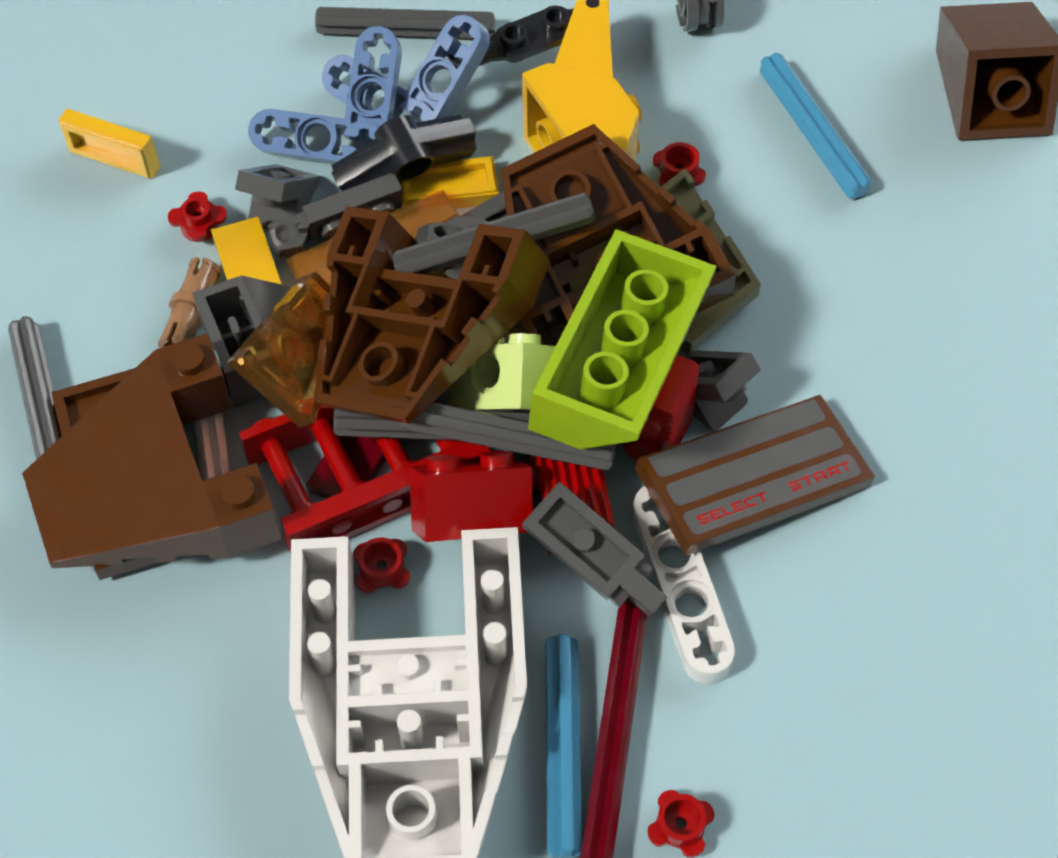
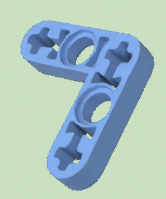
M457 15L445 24L408 90L397 86L393 118L400 116L403 109L420 117L422 121L450 116L490 44L489 33L480 22L468 15ZM462 32L474 38L470 46L461 44L458 41V37ZM448 53L462 61L459 67L445 59ZM337 55L331 58L324 66L322 83L331 95L347 104L349 86L344 84L339 77L343 71L351 76L354 58L347 55ZM364 69V71H363V75H364V74H375V75H378V76L383 77L384 79H387V78H385L384 76H382L381 74L377 73L376 71L370 72V71L367 70V69ZM441 69H449L451 73L450 86L442 93H434L431 88V80L434 74ZM369 85L361 91L359 103L363 109L373 110L372 98L378 90L382 89L380 86Z
M373 26L364 30L358 37L355 45L345 118L264 109L256 113L249 123L248 136L252 144L263 153L272 156L334 164L357 150L353 146L342 145L343 154L337 155L342 144L340 129H346L343 136L348 140L361 141L364 138V133H369V138L373 141L375 139V131L379 126L393 118L402 59V47L396 36L387 28ZM378 39H383L384 44L391 49L389 54L381 55L378 68L383 74L388 73L387 79L375 74L363 75L364 69L374 72L375 58L367 50L369 47L377 46ZM369 85L380 86L384 91V101L375 110L363 109L359 103L361 91ZM272 121H275L276 126L280 129L295 132L296 148L291 149L294 142L287 137L276 136L273 138L272 144H269L268 139L261 135L262 129L270 128ZM299 122L295 131L294 123ZM316 126L327 127L331 137L329 145L321 151L314 152L308 149L306 144L307 133Z

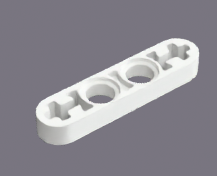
M643 486L636 493L633 502V522L647 563L653 567L651 575L655 586L667 596L662 607L683 668L688 676L696 682L716 684L724 680L730 673L735 656V647L701 551L689 554V561L680 568L667 567L660 561L658 555L664 548L669 546L680 547L666 521L665 526L667 530L659 533L660 524L654 511H648L649 504L654 503L646 487ZM685 594H694L704 600L707 609L697 617H688L677 610L675 601ZM706 629L705 639L709 650L712 653L721 652L718 655L716 665H709L705 658H697L701 642L698 633Z

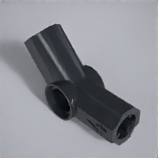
M460 114L417 123L413 116L401 115L379 126L375 131V139L331 165L333 169L331 173L341 191L390 173L395 174L398 181L413 179L426 172L432 165L471 158L477 149L475 143L476 130L470 118L465 119Z

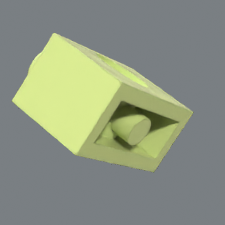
M509 334L508 343L505 344V338L502 337L449 387V405L477 410L530 411L532 392L556 346L541 345V335Z

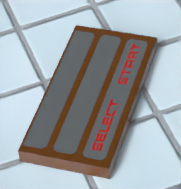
M821 394L642 456L637 459L635 465L637 474L685 556L871 486L875 479V475Z

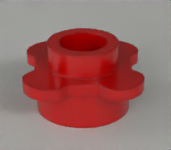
M675 142L656 152L652 162L655 167L659 168L661 174L659 185L662 187L683 169L691 174L695 181L694 186L701 185L705 181L706 172L699 167V151L688 143Z
M197 191L191 193L181 207L171 209L167 217L171 226L180 227L186 239L193 242H204L213 238L211 229L220 227V224L226 221L227 212L223 206H215L211 203L206 193Z
M379 537L356 546L353 551V558L359 563L360 574L356 578V585L360 591L373 593L377 588L388 586L402 589L409 584L411 576L410 572L404 567L403 559L407 554V546L402 540ZM380 562L387 564L385 569H378L376 566Z
M675 790L664 791L658 797L659 813L657 819L648 826L647 835L650 842L657 847L667 844L681 849L683 855L688 858L699 856L705 848V842L702 838L705 828L713 822L715 817L713 807L707 801H699L688 794H679ZM678 819H684L687 826L685 828H678L675 822Z

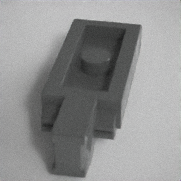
M390 173L302 206V212L268 224V232L278 256L284 257L302 253L306 244L319 237H323L324 240L333 239L346 206L386 211L393 215L396 209L401 208L402 188L396 175Z
M558 482L522 523L523 529L606 601L609 599L619 608L628 599L648 617H651L667 598L661 590L646 578L653 570V567L644 560L645 554L562 483Z

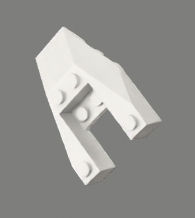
M518 527L461 530L465 635L355 641V566L348 536L291 540L289 702L344 858H479L527 693Z

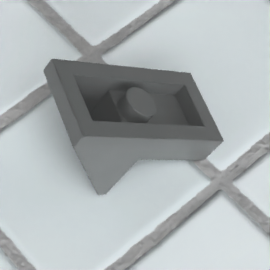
M272 164L239 170L235 190L252 194L248 219L258 216L262 228L268 230V224L302 212V206L310 203L319 185L320 176L283 165Z
M694 350L690 354L683 356L695 361L700 366L693 416L708 429L713 431L720 429L747 404L748 399L744 393L747 389L746 383L761 371L752 353Z

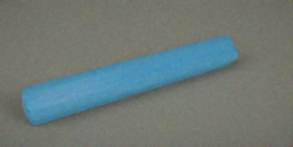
M775 52L771 56H765L761 60V75L845 195L852 200L865 196L870 191L869 187L872 183L868 174L783 55Z
M559 634L558 636H550L545 641L547 854L551 858H579L582 849L578 641L576 638L570 637L569 634Z

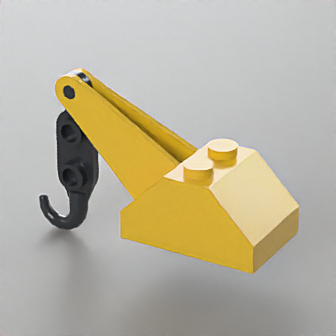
M576 0L575 6L572 9H566L558 5L549 6L529 16L506 23L496 30L494 35L490 37L488 50L479 66L492 61L517 63L560 46L554 64L546 63L522 73L523 138L534 153L595 124L636 162L637 153L640 152L638 125L642 120V112L634 95L626 94L618 81L613 78L609 0ZM449 53L446 56L451 62L460 66L462 61Z

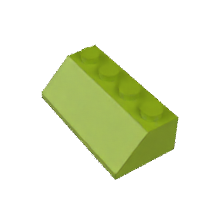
M615 229L532 392L528 430L579 450L637 441L710 285L717 266Z

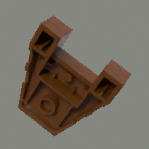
M595 124L501 169L507 216L580 193L588 194L595 211V220L590 224L535 240L549 258L550 263L534 307L521 319V324L525 334L541 335V345H557L615 229L717 266L697 313L734 296L735 273L712 231L699 219L696 221L676 203V198L664 187L660 188L641 171V166Z
M346 206L327 255L326 267L331 271L330 294L324 295L322 311L327 315L326 338L321 339L319 343L314 402L321 407L410 424L533 309L550 263L549 258L524 229L478 224L458 280L397 271L393 264V253L415 245V239L390 212Z
M207 333L154 350L22 473L51 568L124 564V559L156 558L157 562L177 561V556L208 554L210 559H227L282 540L275 511L257 463L204 481L201 479L182 425L232 409L225 380Z

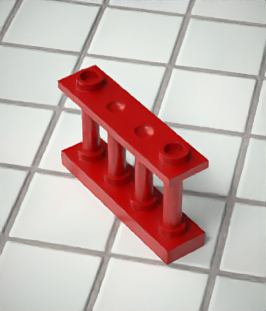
M315 402L275 418L261 419L250 428L239 432L247 464L268 462L292 511L289 515L280 518L285 542L290 554L292 539L347 536L350 538L411 512L410 466L427 465V457L418 461L410 460L399 438L375 437L391 468V472L368 482L361 481L339 436L334 433V409L318 406ZM435 439L440 451L430 456L456 455L460 457V462L480 461V453L490 451L487 446L457 440ZM317 440L342 491L320 502H311L287 452Z

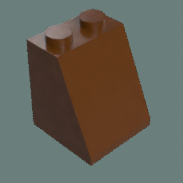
M1033 2L941 6L936 54L958 140L1053 135L1058 103V34Z

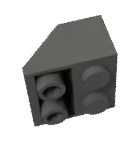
M241 275L192 292L204 332L208 334L235 407L316 377L320 338L297 288Z

